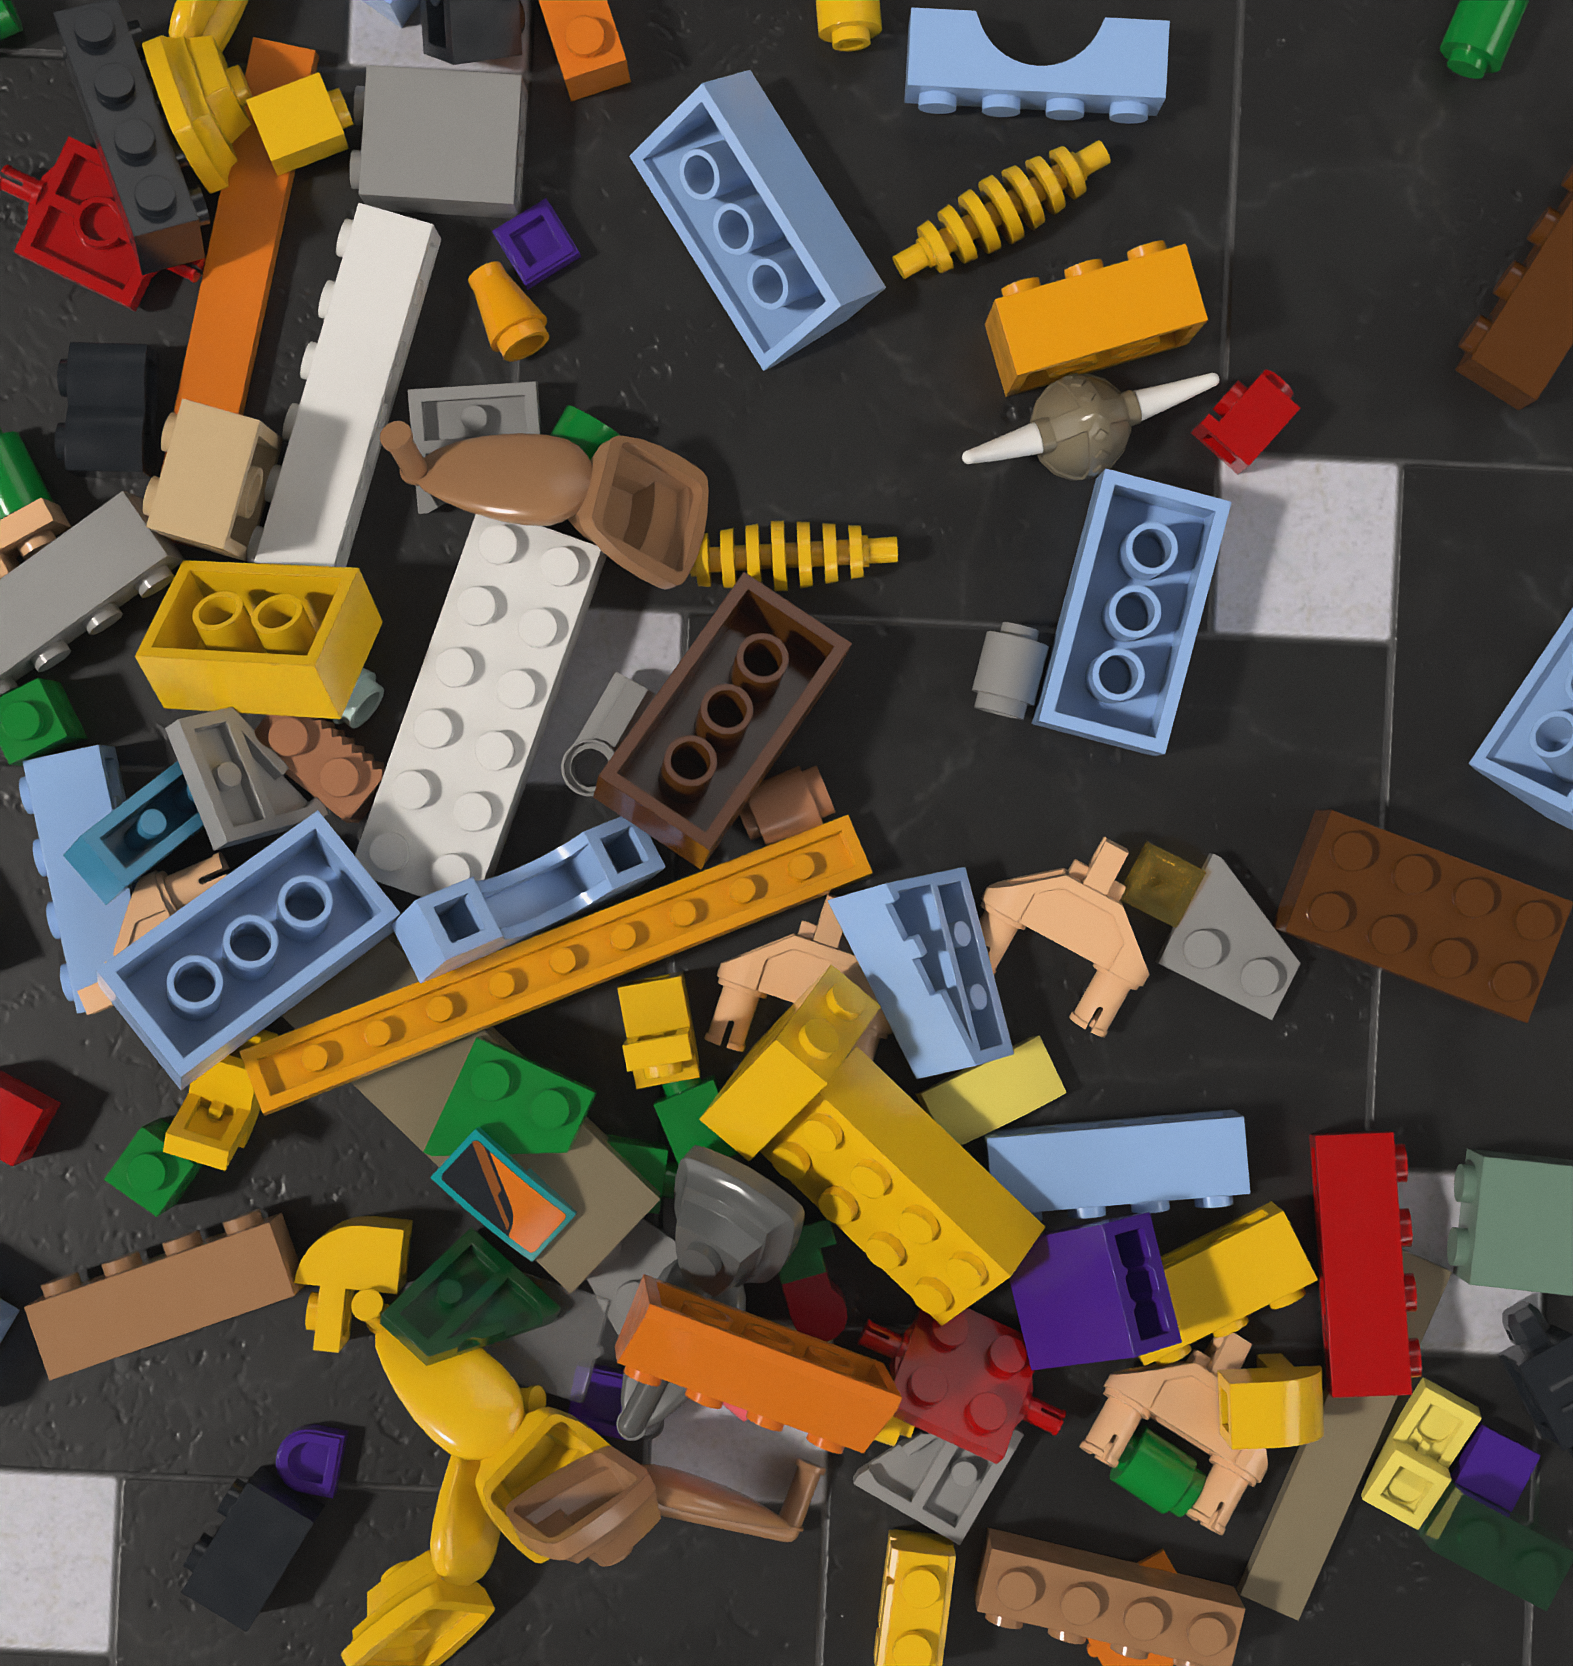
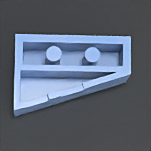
M966 867L889 882L827 900L916 1079L977 1066L1014 1054Z

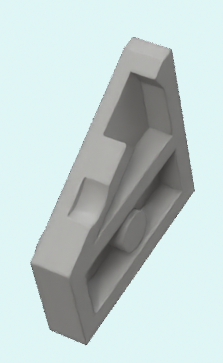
M538 381L408 390L413 440L423 457H426L436 449L452 443L482 436L515 433L542 434ZM416 486L418 514L429 513L446 503L425 492L420 486Z
M233 707L180 718L165 728L214 851L291 830L317 810L323 817L328 815L325 805L317 797L307 802L283 776L289 767L271 748L259 742L255 736L254 729Z
M1209 853L1155 960L1156 963L1270 1020L1273 1019L1301 964L1225 861Z

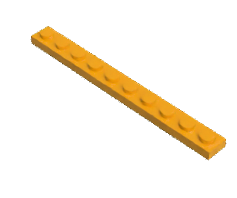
M845 815L498 950L424 983L416 982L241 1050L239 1053L262 1113L266 1116L867 879L873 872L849 815Z

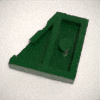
M471 1227L381 1314L380 1324L420 1361L428 1366L552 1324L558 1318L561 1307Z

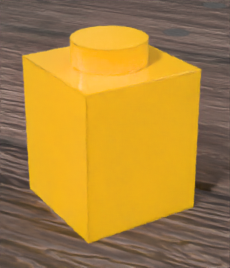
M319 72L246 100L277 176L349 149L343 129L354 125L339 87L327 92Z

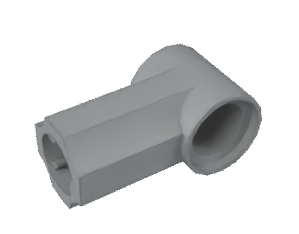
M615 672L577 740L564 753L561 762V772L566 785L571 790L586 797L594 796L596 786H585L576 775L575 766L578 759L588 751L597 750L602 752L609 762L654 699L655 693Z

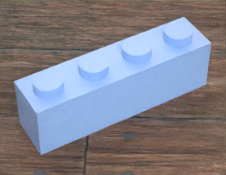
M95 745L22 761L25 776L19 780V790L23 806L28 814H34L39 839L33 841L35 864L40 875L48 877L53 900L48 902L46 906L48 925L55 939L61 938L66 964H62L60 967L61 985L67 1000L75 1002L77 1014L86 1012L77 991L97 983L96 969L114 957L113 952L124 916L138 881L135 882L109 904L105 905L63 856L80 835L126 801L116 749L114 746Z
M1234 1110L997 1129L982 1136L985 1169L1039 1221L1043 1220L1042 1211L1067 1209L1069 1218L1087 1219L1105 1216L1106 1206L1131 1204V1212L1157 1213L1169 1210V1201L1194 1199L1195 1207L1200 1208L1225 1207L1233 1204V1195L1250 1194L1244 1116Z

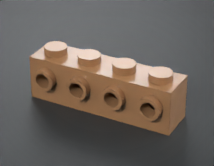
M260 1209L252 1210L222 1222L226 1231L224 1233L203 1240L199 1230L191 1231L163 1242L162 1246L165 1253L142 1261L139 1251H134L102 1263L101 1266L104 1274L81 1281L77 1271L40 1285L44 1295L26 1305L24 1309L49 1381L295 1296L306 1284L294 1283L300 1263L283 1214L279 1213L263 1219Z
M987 1528L973 1588L977 1611L986 1613L985 1618L995 1625L1009 1629H1021L1023 1623L1048 1628L1050 1636L1063 1642L1084 1644L1086 1638L1111 1643L1110 1648L1113 1651L1126 1657L1147 1659L1148 1654L1153 1653L1173 1658V1663L1176 1666H1232L1245 1613V1607L1234 1586L1145 1567L1138 1563L992 1528Z

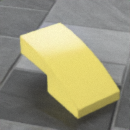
M1040 1036L1029 1037L1012 1046L1013 1055L964 1068L919 1092L916 1095L923 1110L957 1143L963 1145L1066 1094L1067 1092Z
M1423 1377L1400 1413L1375 1461L1361 1493L1362 1500L1419 1530L1452 1480L1448 1468L1482 1419L1479 1408Z

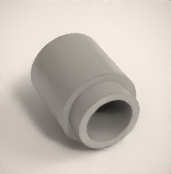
M1002 622L1000 632L987 631L972 691L978 693L974 708L1000 716L1024 720L1027 706H1034L1049 646L1037 642L1040 631L1009 622Z

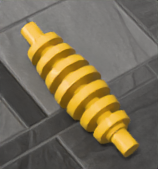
M1098 140L1077 153L1069 152L1066 147L1060 146L1049 151L1052 167L1041 156L1026 160L1025 166L1029 180L1016 165L1004 169L1001 174L1006 191L993 175L979 181L978 185L985 205H983L973 190L968 189L958 197L963 217L960 218L955 209L948 204L937 213L942 229L937 231L929 220L917 227L919 238L916 239V244L892 257L896 268L904 279L927 266L930 268L935 267L939 273L946 272L954 268L950 256L952 252L964 264L978 258L973 243L975 239L987 254L1000 250L1001 241L996 227L999 228L1005 240L1010 244L1023 239L1025 235L1019 214L1024 223L1031 230H1035L1045 222L1041 202L1052 215H1055L1066 207L1062 190H1065L1074 200L1085 193L1087 189L1085 183L1087 176L1111 163L1105 146Z
M784 520L771 521L772 544H760L759 523L747 525L745 529L746 545L735 546L733 528L720 530L719 547H710L709 535L704 533L698 556L689 574H691V577H697L698 586L711 587V573L722 572L723 587L733 588L737 582V571H747L748 575L762 583V570L773 569L775 591H788L787 568H799L800 588L813 586L812 567L825 566V581L828 584L838 582L839 565H850L851 579L864 577L863 567H870L869 564L898 562L897 537L868 538V535H862L861 526L848 525L849 539L836 540L835 524L822 523L823 541H811L810 522L797 521V542L786 543Z

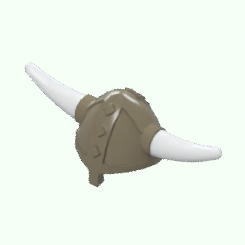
M1087 373L1067 374L1047 386L1036 400L1030 424L965 451L962 459L966 464H974L1037 454L1039 461L1056 476L1070 481L1093 479L1099 476L1105 468L1110 469L1124 453L1131 433V426L1140 424L1141 421L1218 385L1220 378L1216 373H1209L1139 390L1120 392L1104 378Z

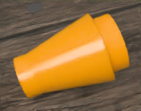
M494 261L484 264L469 276L468 283L474 291L490 347L493 351L501 352L506 361L513 362L534 354L546 344L549 339V333L545 328L547 317L507 274L501 262Z

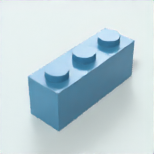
M179 762L174 763L80 835L63 854L105 905L109 904L143 875L147 874L205 828Z

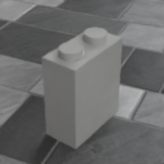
M367 65L365 86L357 85L354 93V120L356 125L363 126L361 150L353 149L351 152V188L359 189V196L365 205L386 211L509 219L516 217L521 212L528 92L522 75Z

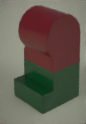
M817 1213L804 1217L802 1233L798 1244L778 1274L796 1330L828 1342L836 1338L843 1331L848 1317L846 1298L841 1288L830 1280L822 1252L823 1247L837 1244L832 1222L822 1213Z

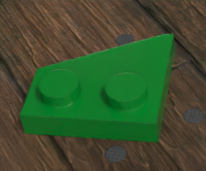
M481 1036L476 1037L423 1152L430 1156H451L479 1126L508 1154L567 1153L571 1150L598 1091Z

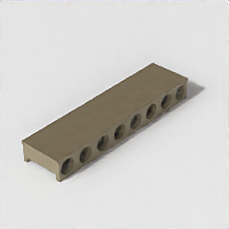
M393 932L284 1013L282 1017L295 1029H298L419 982L396 934ZM492 1026L351 1083L421 1151H424L476 1037L481 1036L517 1054H522ZM587 1116L571 1150L567 1153L509 1154L526 1171L531 1168L578 1212L535 1258L570 1294L661 1199L659 1197L661 1193L607 1142L609 1137ZM426 1154L439 1168L450 1157Z

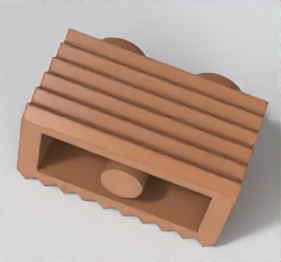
M266 715L256 727L254 733L259 742L271 748L289 767L285 774L311 795L317 797L346 823H359L372 808L385 772L384 762L375 761L374 754L365 753L364 746L355 745L354 738L345 737L344 730L335 729L334 722L325 721V718Z

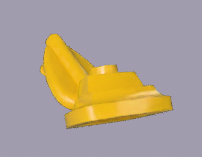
M177 0L170 19V37L161 35L142 43L146 61L170 128L194 172L210 194L229 187L228 175L230 169L238 161L232 143L251 125L244 107L247 105L246 100L253 97L240 66L237 64L229 68L222 53L230 41L249 0Z
M368 1288L356 1293L351 1303L352 1312L356 1318L366 1322L369 1330L375 1334V1347L383 1369L395 1393L414 1421L435 1443L449 1454L465 1460H480L481 1464L476 1475L475 1486L482 1505L493 1523L530 1560L535 1563H543L550 1558L531 1551L520 1541L506 1513V1506L524 1491L558 1469L595 1450L611 1445L586 1423L561 1410L552 1407H542L525 1413L524 1400L518 1383L504 1366L482 1347L426 1366L380 1324L381 1314L390 1306L384 1303L380 1293Z
M530 1385L528 1388H520L524 1400L525 1413L546 1407V1393L542 1386ZM451 1455L434 1514L430 1550L412 1560H406L392 1566L382 1575L381 1581L367 1592V1617L352 1630L353 1639L341 1653L346 1666H439L461 1648L494 1612L495 1607L485 1588L476 1582L490 1568L496 1555L501 1531L484 1509L475 1486L476 1475L481 1464L480 1460H465Z

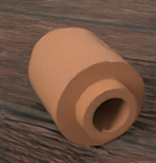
M797 766L763 780L741 811L740 817L750 840L752 841L763 836L766 846L823 825L821 818L836 812L817 766L801 771L800 767Z

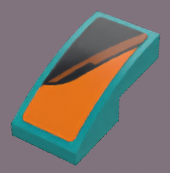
M479 1126L430 1177L478 1221L531 1262L578 1213L531 1168L526 1171Z

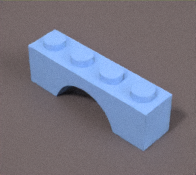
M911 7L908 26L905 103L918 104L920 111L932 114H947L956 111L957 106L982 107V113L994 117H1012L1020 114V109L1046 110V116L1055 120H1077L1084 117V112L1109 113V119L1118 123L1134 124L1145 122L1148 120V116H1157L1166 99L1170 21L1105 17L1095 38L1078 55L1055 65L1035 66L1013 60L999 51L985 34L976 11Z
M620 816L582 832L550 853L517 869L485 880L477 881L474 877H471L416 899L391 926L421 984L632 894L666 866L650 835Z

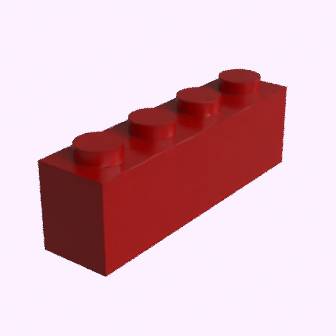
M1386 1130L1309 1134L1326 1390L1333 1398L1412 1395L1411 1378L1422 1376V1359L1418 1338H1408L1407 1312L1417 1311V1289L1414 1274L1404 1273L1402 1247H1412L1413 1242L1409 1208H1399L1397 1183L1407 1182L1408 1162L1405 1145L1395 1144L1394 1132Z

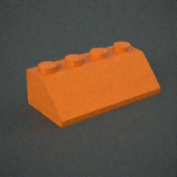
M643 1274L615 1345L617 1363L624 1365L623 1372L638 1382L656 1387L661 1385L662 1380L687 1388L685 1395L696 1403L713 1409H721L723 1402L747 1410V1419L763 1428L780 1432L785 1424L808 1433L806 1439L810 1443L836 1454H842L845 1447L864 1453L895 1414L902 1399L892 1377L882 1362Z

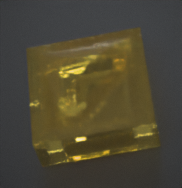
M1146 841L1123 884L1126 886V889L1120 900L1177 928L1206 871Z

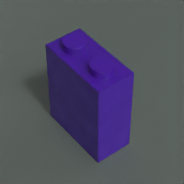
M1150 1212L1042 1232L1009 1278L1031 1370L1134 1358L1182 1343Z

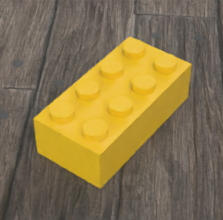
M857 1046L849 1052L829 1083L760 1150L782 1176L788 1178L820 1209L821 1213L829 1221L835 1223L866 1253L872 1263L882 1268L913 1298L920 1309L929 1313L941 1326L1010 1278L1045 1228L1030 1211Z

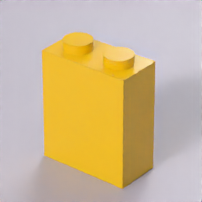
M831 964L754 1044L699 1120L746 1160L750 1161L829 1083L881 1006Z

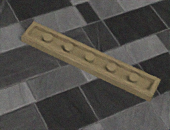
M1402 1249L1404 1273L1414 1274L1417 1289V1311L1407 1312L1408 1338H1418L1419 1344H1421L1452 1271ZM1325 1387L1323 1391L1324 1435L1317 1441L1299 1446L1237 1586L1241 1596L1299 1621L1398 1395L1333 1398Z

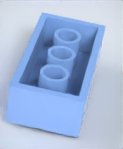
M1106 468L1096 478L1031 724L1151 756L1164 755L1166 753L1231 501Z
M317 810L97 968L98 986L179 1089L182 1090L393 933L394 930L391 924L401 913Z

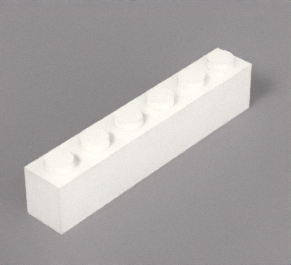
M358 203L354 220L348 218L344 220L336 247L337 256L343 258L336 282L328 280L321 294L318 315L320 318H324V323L318 343L311 341L302 359L300 375L302 379L307 380L300 404H291L284 421L282 436L283 440L289 441L282 466L275 464L268 476L265 488V501L271 502L264 527L256 526L251 535L247 549L248 563L346 567L381 449L380 433L388 424L441 243V237L433 224L362 203Z

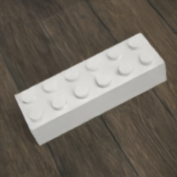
M475 515L355 857L375 881L424 897L471 877H474L477 881L493 878L607 557L598 546L543 526L507 523Z

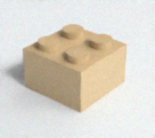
M182 398L178 414L170 413L163 428L161 450L167 452L160 478L156 476L151 478L144 495L143 514L149 516L146 527L176 542L247 562L249 541L256 526L260 525L266 504L265 488L272 467L278 462L284 440L260 420Z

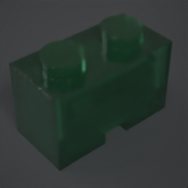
M1451 1480L1419 1530L1413 1529L1432 1551L1546 1612L1573 1563V1550L1553 1532L1455 1483L1453 1480Z

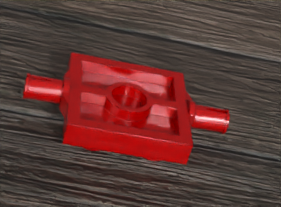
M68 136L56 164L42 176L41 180L14 168L10 164H6L0 172L9 179L22 184V186L0 176V191H5L29 203L27 224L14 252L38 266L136 312L151 279L159 271L145 275L141 274L97 149ZM206 258L187 264L204 271ZM185 264L167 268L189 279L192 283H196L201 277L199 272Z
M918 1307L912 1325L902 1335L882 1327L870 1319L866 1321L857 1345H862L891 1359L890 1376L902 1396L899 1407L893 1417L995 1464H998L1005 1457L1014 1428L1021 1420L1048 1431L1054 1436L1060 1431L1064 1422L1063 1419L1066 1416V1410L1057 1408L1032 1396V1376L1034 1370H1031L1022 1333L969 1308H966L941 1326L929 1313Z

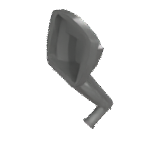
M695 1145L681 1159L675 1178L674 1210L677 1219L675 1233L677 1259L665 1267L657 1279L746 1311V1295L743 1284L768 1282L786 1264L794 1252L802 1233L804 1222L803 1207L792 1196L750 1167L728 1156ZM623 1373L620 1398L622 1412L616 1422L619 1434L629 1441L658 1437L663 1431L664 1419L689 1399L685 1395L687 1388L662 1380L661 1385L658 1387L638 1382Z

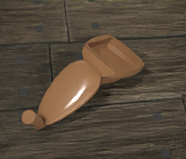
M393 421L387 424L380 433L381 444L392 454L400 468L402 480L406 483L420 486L425 492L460 509L501 522L526 526H550L568 519L591 544L598 546L604 554L640 579L661 589L667 590L681 585L688 577L698 556L704 537L708 513L709 490L707 476L697 466L683 457L657 444L639 438L618 435L602 443L593 457L589 459L580 446L568 439L542 434L515 433L489 435L458 441L436 449L426 457H423L413 440L410 426L405 422Z
M606 1446L576 1459L534 1484L506 1506V1513L520 1541L538 1555L553 1560H568L574 1563H580L584 1559L589 1558L600 1566H611L625 1559L631 1553L633 1546L659 1522L661 1516L782 1542H792L804 1530L802 1526L820 1476H824L826 1469L813 1462L797 1458L795 1462L797 1469L781 1511L777 1515L749 1496L725 1485L668 1466L656 1464L640 1465L614 1447Z

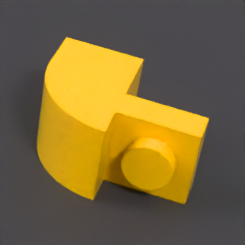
M684 971L621 982L617 989L627 1037L623 1044L627 1072L633 1071L636 1089L699 1078V1058Z
M263 1029L190 1083L189 1093L166 1132L163 1152L226 1171L237 1148L245 1147L260 1111L259 1102L239 1051L278 1036L277 1033Z
M379 1216L350 1218L329 1229L307 1250L298 1266L294 1283L320 1286L319 1292L312 1291L310 1293L305 1319L306 1330L315 1331L313 1350L339 1353L350 1340L351 1303L355 1290L368 1288L381 1293L397 1294L406 1284L413 1220Z
M1279 1353L1256 1354L1257 1368L1217 1370L1220 1435L1232 1450L1291 1447L1308 1444L1323 1437L1324 1415L1321 1366L1294 1367Z

